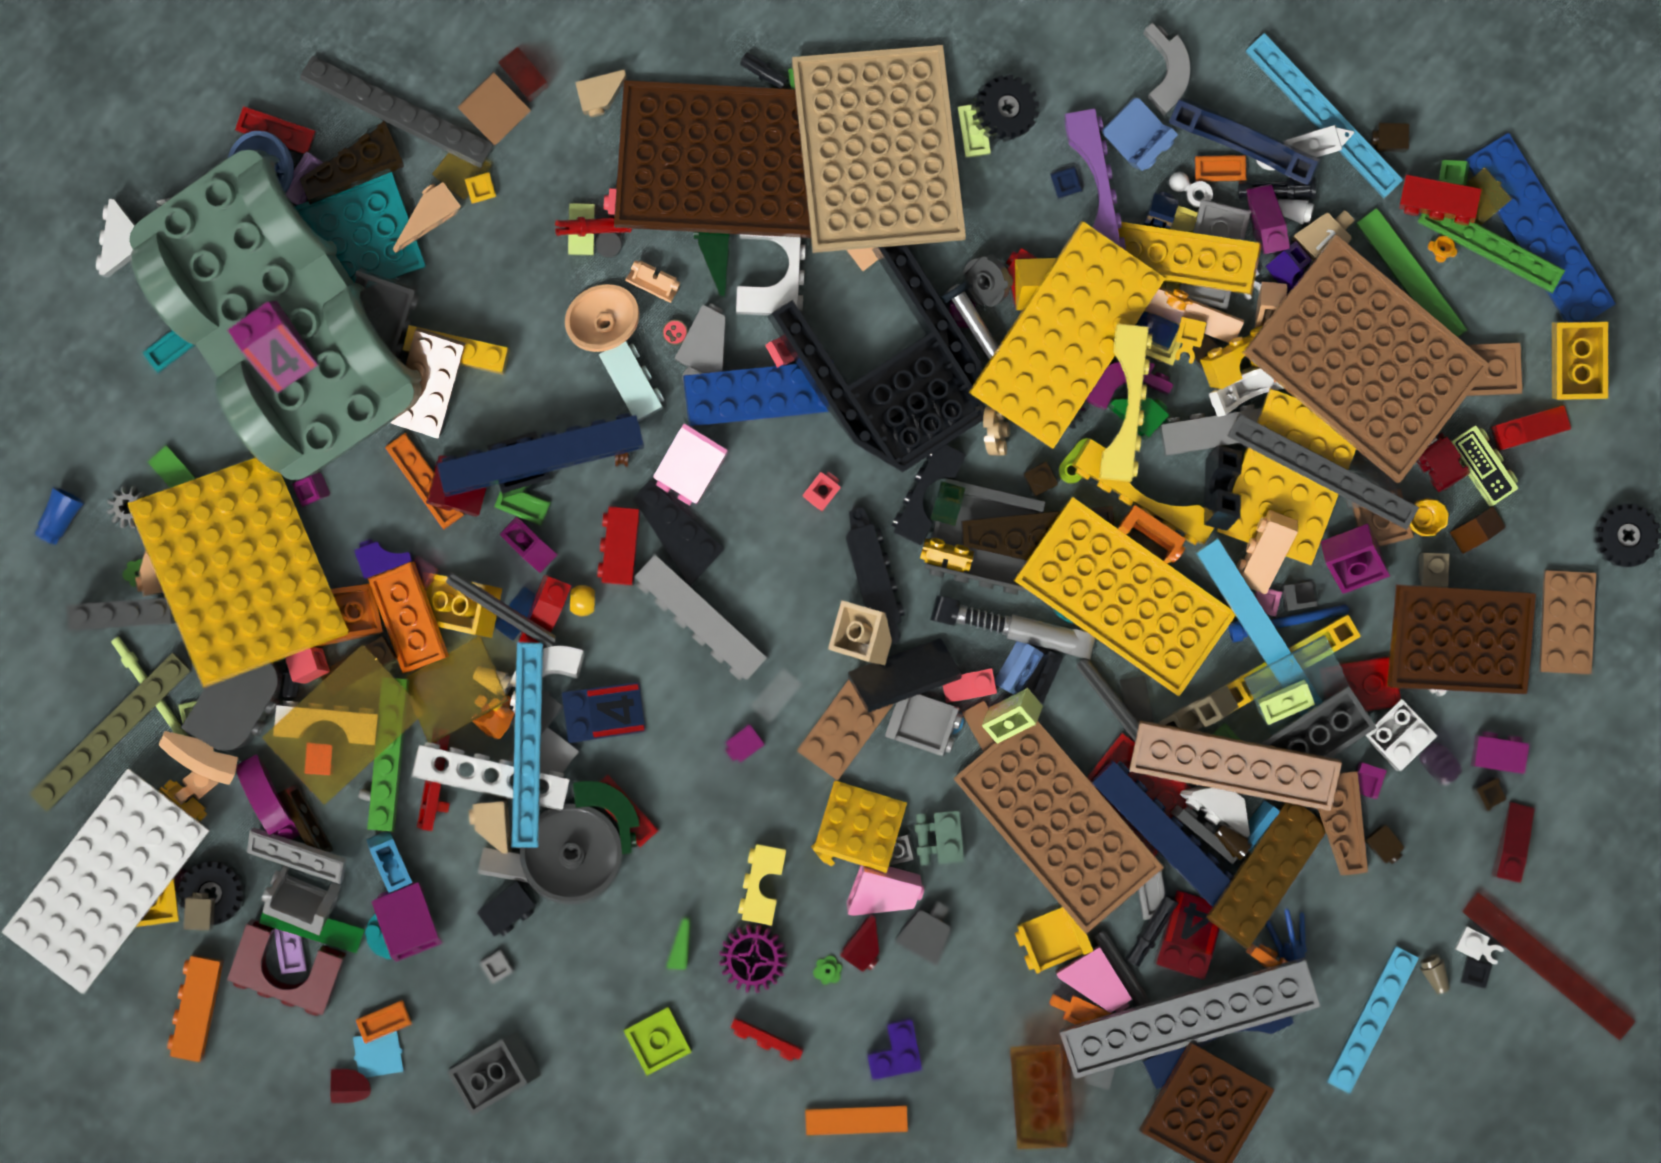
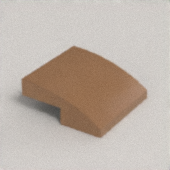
M494 72L457 107L494 146L531 111Z

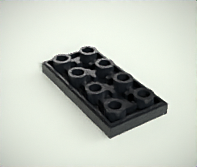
M941 638L887 657L885 665L871 663L848 672V678L868 713L962 679L961 671Z

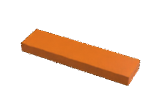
M404 433L385 447L443 530L465 516L464 513L454 509L447 511L426 503L434 471L407 433Z
M907 1105L805 1109L806 1135L908 1132Z

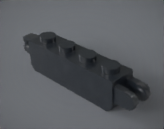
M863 507L849 511L851 530L846 535V542L866 608L886 614L892 639L891 644L895 645L900 639L897 623L902 622L900 617L905 616L901 601L896 602L893 592L898 591L894 576L890 578L888 576L886 568L891 567L887 552L882 553L879 545L884 542L880 528L875 529L874 524L870 523Z

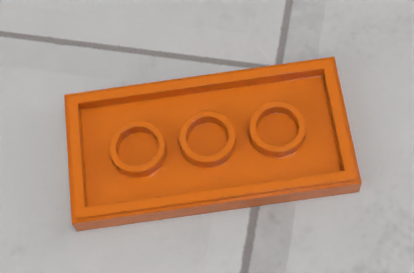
M414 561L368 578L403 674L449 657Z

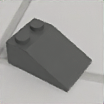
M517 1031L447 1071L472 1116L542 1076Z

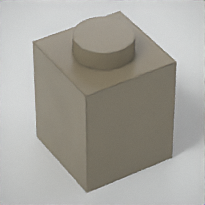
M193 893V897L185 898L184 929H214L215 898H208V893Z

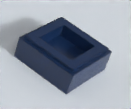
M1075 167L1050 174L1057 199L1082 192Z

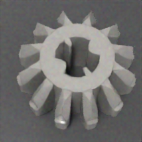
M122 486V495L114 490L112 494L116 500H107L108 504L114 505V508L107 510V514L116 513L111 521L113 523L120 521L121 528H125L129 523L130 528L134 529L136 525L131 513L124 511L123 507L127 506V501L132 502L145 497L146 493L142 491L137 494V487L132 486L130 491H128L126 486Z

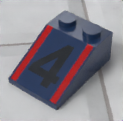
M639 682L562 692L569 743L646 732Z

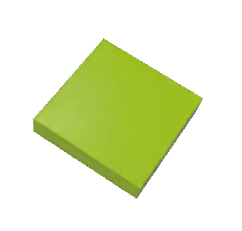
M669 1007L623 1030L646 1076L692 1053Z

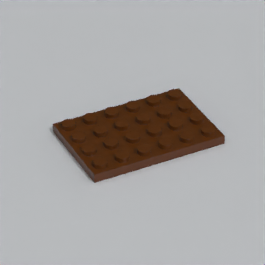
M1396 584L1387 687L1527 694L1536 593Z

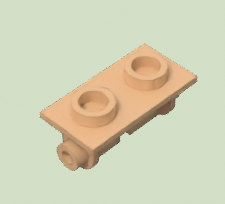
M635 260L631 267L632 270L625 281L671 303L681 282L677 281V277H673L663 271H660L657 276L654 274L656 271L655 267L642 260L640 262Z

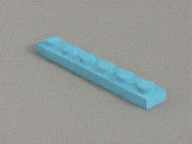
M1394 946L1326 1080L1327 1083L1349 1094L1351 1093L1419 959L1418 957Z

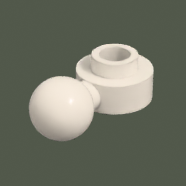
M1175 172L1169 179V185L1174 191L1187 192V200L1194 207L1199 208L1201 199L1199 200L1195 197L1196 191L1203 192L1204 200L1211 201L1212 188L1206 182L1197 181L1192 184L1184 172Z

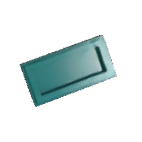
M171 330L142 352V354L159 374L196 345L188 343Z

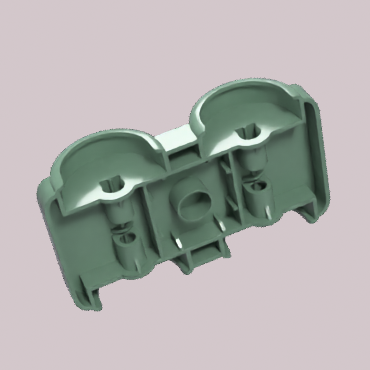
M244 150L232 155L144 217L133 227L129 239L133 249L131 252V265L141 290L157 314L178 336L198 347L216 374L215 388L218 401L228 422L243 444L269 469L281 473L286 479L299 480L318 473L415 406L422 392L420 385L421 374L418 370H411L403 365L385 346L369 322L362 307L360 293L364 291V287L352 281L338 260L335 243L328 242L318 236L305 223L288 200L275 172V165L280 162L279 158L269 155L262 150ZM276 300L319 364L279 393L275 392L244 356L227 331L265 303Z

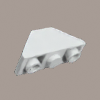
M109 199L108 205H105L103 209V220H106L105 230H101L99 239L100 245H103L102 254L97 256L96 270H99V275L103 277H110L131 261V252L133 250L129 239L135 223L114 199Z
M1206 786L1182 790L1180 795L1187 800L1186 804L1196 811L1201 810L1205 813L1204 818L1215 825H1222L1224 823L1249 837L1250 831L1245 799L1239 794Z

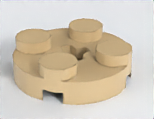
M988 406L985 408L983 417V428L987 427L988 435L984 436L986 450L990 456L1007 455L1005 437L1010 436L1009 422H1004L1005 417Z

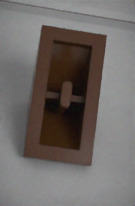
M1492 506L1451 531L1450 535L1461 553L1464 554L1490 540L1504 530L1506 526Z

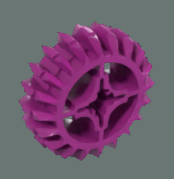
M747 924V933H743L741 927H738L737 933L739 936L737 938L733 933L728 934L729 938L733 941L732 943L723 941L722 945L728 948V951L720 950L719 955L726 956V960L719 961V965L728 966L727 969L722 971V975L731 973L732 976L727 982L731 984L735 979L738 980L735 987L737 990L741 988L743 983L746 984V993L750 992V985H755V992L759 993L760 984H763L764 988L769 990L768 980H771L775 985L778 983V980L774 977L775 973L779 976L784 975V972L778 969V966H787V962L780 961V957H786L787 952H779L778 949L782 948L785 944L784 942L775 944L774 941L779 937L777 933L772 938L768 937L771 931L769 927L766 928L763 934L760 933V924H757L756 932H752L751 925ZM753 938L751 948L748 951H733L735 946L742 940ZM760 939L768 943L772 948L774 958L765 956L760 952ZM754 946H756L757 957L760 956L761 960L756 961L752 971H750L751 965L749 961H746L745 957L750 956ZM732 959L746 964V978L735 970ZM758 966H773L771 971L764 977L753 979Z

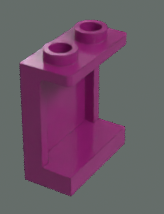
M412 882L393 893H381L377 896V899L371 901L390 957L395 962L443 944L441 935L436 929L424 895V888L419 882Z

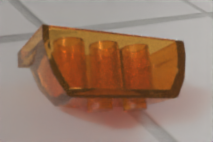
M1064 1045L1011 1046L1010 1058L1017 1149L1069 1147L1074 1134L1070 1063Z

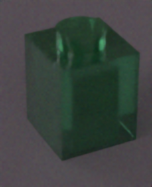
M941 481L931 520L955 526L962 505L965 487Z

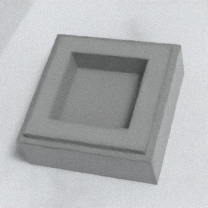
M502 949L479 963L492 985L515 971Z

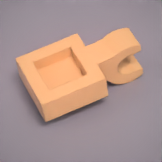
M191 772L182 780L186 787L176 793L173 798L181 805L192 795L197 800H200L216 787L219 782Z

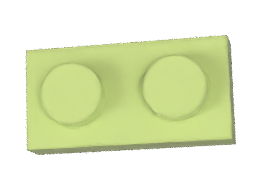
M971 105L958 107L965 158L990 154L989 139L983 135L986 130L984 128L978 130L976 126L980 123L978 120L973 121L972 118L976 114V110H971Z
M1305 680L1257 700L1268 725L1315 705Z

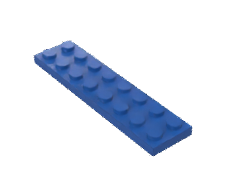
M1509 133L1464 160L1469 163L1470 171L1515 243L1565 270L1553 294L1546 291L1565 322H1588L1616 305Z

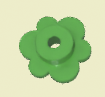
M138 559L136 562H128V569L123 571V579L129 581L131 587H136L135 577L139 576H136L135 572H139L142 559Z
M827 956L824 960L819 959L816 962L817 967L813 971L814 977L821 979L823 985H827L829 982H839V972H841L842 966L838 963L836 964L835 957Z

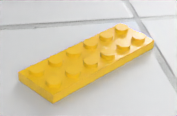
M1121 222L1122 227L1118 228L1119 238L1124 237L1126 251L1165 277L1164 281L1252 295L1262 247L1260 243Z

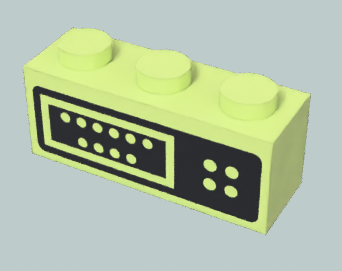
M1475 425L1451 440V442L1461 455V465L1463 467L1468 466L1470 471L1468 476L1490 507L1519 489L1516 485L1518 480L1510 469L1507 471L1501 463L1504 459L1496 448L1492 450L1487 441L1490 439L1482 427L1478 429Z

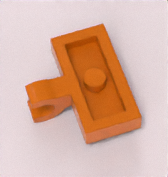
M1261 943L1258 947L1252 944L1246 950V953L1256 958L1258 963L1265 968L1288 962L1282 957L1277 961L1278 953Z

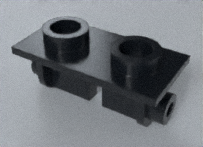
M1040 647L1039 651L1044 655L1024 689L1028 688L1038 701L1043 704L1063 657Z

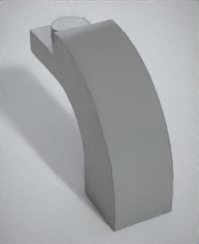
M1152 23L1144 30L1143 34L1164 57L1166 76L1163 82L1147 98L1165 116L1177 105L1178 100L1181 99L1187 88L1190 78V61L1185 45L1178 35L1169 41L1167 39L1169 37L1167 32L1160 25L1156 27Z

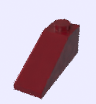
M1509 802L1491 876L1517 883L1522 882L1528 857L1535 808Z

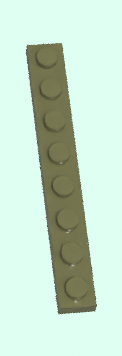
M175 652L172 653L29 793L30 796L46 812L50 811L192 671Z

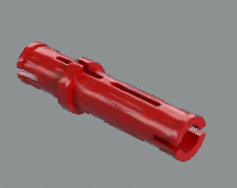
M577 217V220L555 221V226H559V228H555L557 236L578 235L579 237H585L586 234L631 233L632 228H615L614 218L585 219V217Z

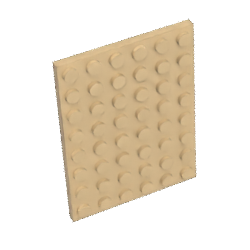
M943 45L792 57L813 253L965 240L966 234Z

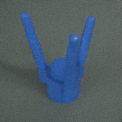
M1286 908L1284 912L1290 941L1284 943L1285 947L1282 946L1269 919L1266 922V927L1278 949L1280 958L1285 957V960L1290 962L1305 957L1304 952H1307L1305 944V915L1303 912L1299 914V943V940L1295 939L1290 911Z

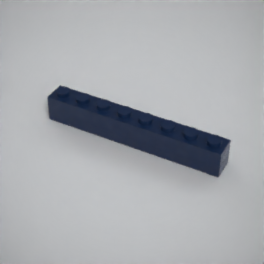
M630 413L616 416L614 421L606 422V419H600L591 422V426L581 428V425L566 428V432L556 434V431L542 434L540 439L531 440V437L517 440V444L511 446L502 443L492 446V450L482 452L481 449L469 451L466 453L467 456L462 458L448 456L442 458V462L437 463L445 497L641 450L644 449V442L637 415L631 416Z
M1111 760L1090 782L1213 907L1233 876L1227 870L1223 873L1217 867L1219 861L1210 852L1205 855L1199 849L1202 844L1192 834L1187 837L1181 830L1184 827L1183 824L1175 816L1169 818L1163 812L1166 807L1156 797L1151 800L1145 794L1148 789L1138 779L1134 782L1128 776L1130 771L1121 761L1116 764Z

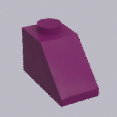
M518 517L500 534L539 573L557 556Z

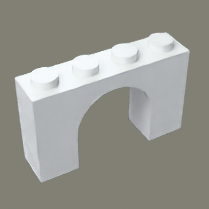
M740 234V239L771 240L781 245L788 255L789 268L785 277L776 285L770 287L737 286L736 313L770 315L791 300L794 301L799 310L803 311V295H798L799 285H804V270H799L800 260H805V245H800L801 238Z

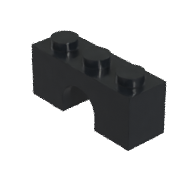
M1218 446L1206 459L1204 525L1227 531L1241 516V495L1232 493L1237 477L1241 474L1242 451Z

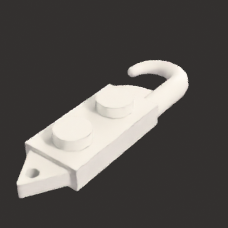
M1335 124L1287 139L1284 143L1315 157H1320L1342 150V146L1355 132L1336 127ZM1256 160L1258 165L1261 166L1263 169L1275 170L1270 166Z

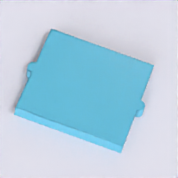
M398 1031L367 1044L364 1043L362 1036L353 1037L356 1054L354 1060L357 1061L358 1072L366 1078L404 1071L401 1056L403 1049L400 1048Z

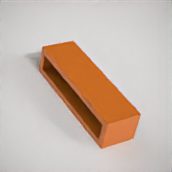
M196 954L191 955L189 960H185L183 974L186 975L185 984H181L178 991V999L181 1000L180 1008L175 1010L172 1024L176 1025L174 1035L170 1034L167 1049L171 1050L170 1057L195 1062L204 1060L224 960Z

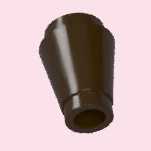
M1224 823L1214 834L1233 858L1237 857L1239 860L1253 846L1249 842L1250 838Z

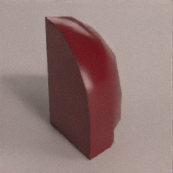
M331 1069V1103H353L370 1096V1083L363 1074L350 1069Z

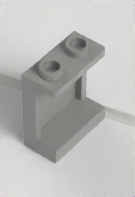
M919 694L896 703L885 737L944 757L946 752L951 753L955 741L951 736L954 728L959 729L963 715L959 714L960 708Z
M284 865L281 871L276 870L271 881L272 888L267 886L263 894L262 901L265 902L263 913L320 935L337 903L342 885L332 882L328 891L289 876V867Z

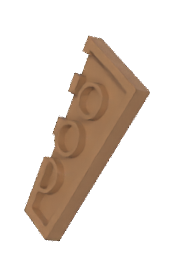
M1358 772L1339 773L1331 811L1318 809L1340 875L1368 873Z

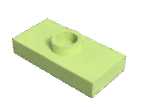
M569 203V220H577V217L595 219V204ZM586 234L585 237L569 235L568 254L594 255V234Z

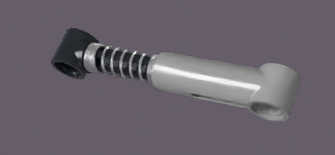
M936 595L930 618L932 621L955 626V623L960 625L970 624V627L974 625L977 626V629L982 627L983 630L990 629V632L993 630L997 631V634L1002 632V635H1006L1009 640L1091 659L1095 638L1088 632L1069 629L1012 614V617L1006 615L1001 617L1000 614L994 615L993 612L989 614L986 610L981 612L980 609L973 610V607L969 609L968 606L961 605V601Z

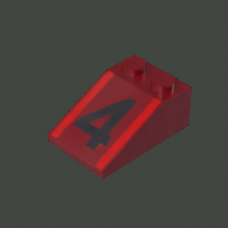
M1176 890L1174 898L1178 900L1179 904L1165 924L1153 962L1156 965L1205 980L1219 932V927L1206 918L1213 907L1203 898Z

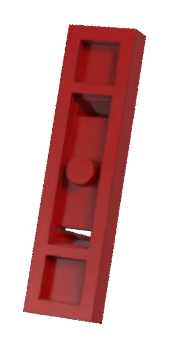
M434 728L432 743L440 745L439 750L449 752L447 749L451 731ZM443 757L436 758L434 761L435 768L438 771H444L445 761L447 760ZM425 780L417 828L433 831L436 811L448 813L450 803L438 800L441 783Z

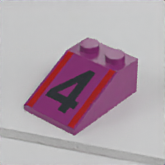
M277 300L265 303L227 330L240 351L276 393L281 392L319 365Z

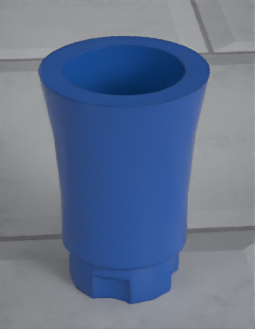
M53 486L48 503L34 534L50 544L57 545L60 537H63L69 524L85 502L72 493Z

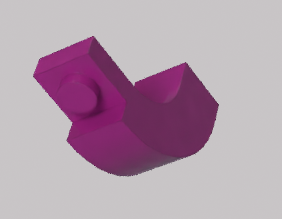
M1120 362L1106 368L1085 402L1104 411L1106 410L1115 390L1127 383ZM1149 362L1148 375H1143L1142 384L1168 395L1174 384L1169 382L1170 378L1159 372H1156L1155 375L1151 374L1155 364Z
M256 754L236 765V772L242 788L267 833L290 840L299 836L300 834L275 790L269 771L259 756Z

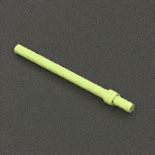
M118 636L111 643L122 657L121 662L126 668L129 667L141 684L147 678V675L137 661L139 659L133 651L130 652L120 636ZM162 700L156 708L172 731L176 734L188 736L186 731L181 728L182 725L166 702Z

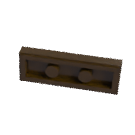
M295 784L277 793L304 843L326 852L333 851L331 843L300 787Z

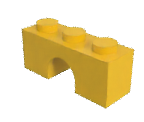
M1263 326L1252 329L1250 335L1244 338L1237 337L1230 340L1229 345L1224 348L1218 347L1210 350L1207 353L1208 356L1200 359L1211 388L1224 389L1243 379L1240 372V362L1245 355L1242 352ZM1251 361L1252 366L1258 367L1255 363Z

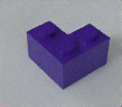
M912 1017L887 1022L891 1048L867 1052L872 1080L922 1070Z

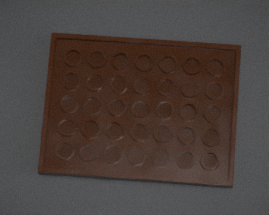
M624 80L614 227L811 238L795 90Z

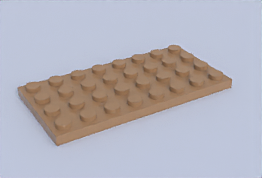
M1038 721L1035 725L998 744L995 742L953 778L1085 934L1089 933L1164 868Z

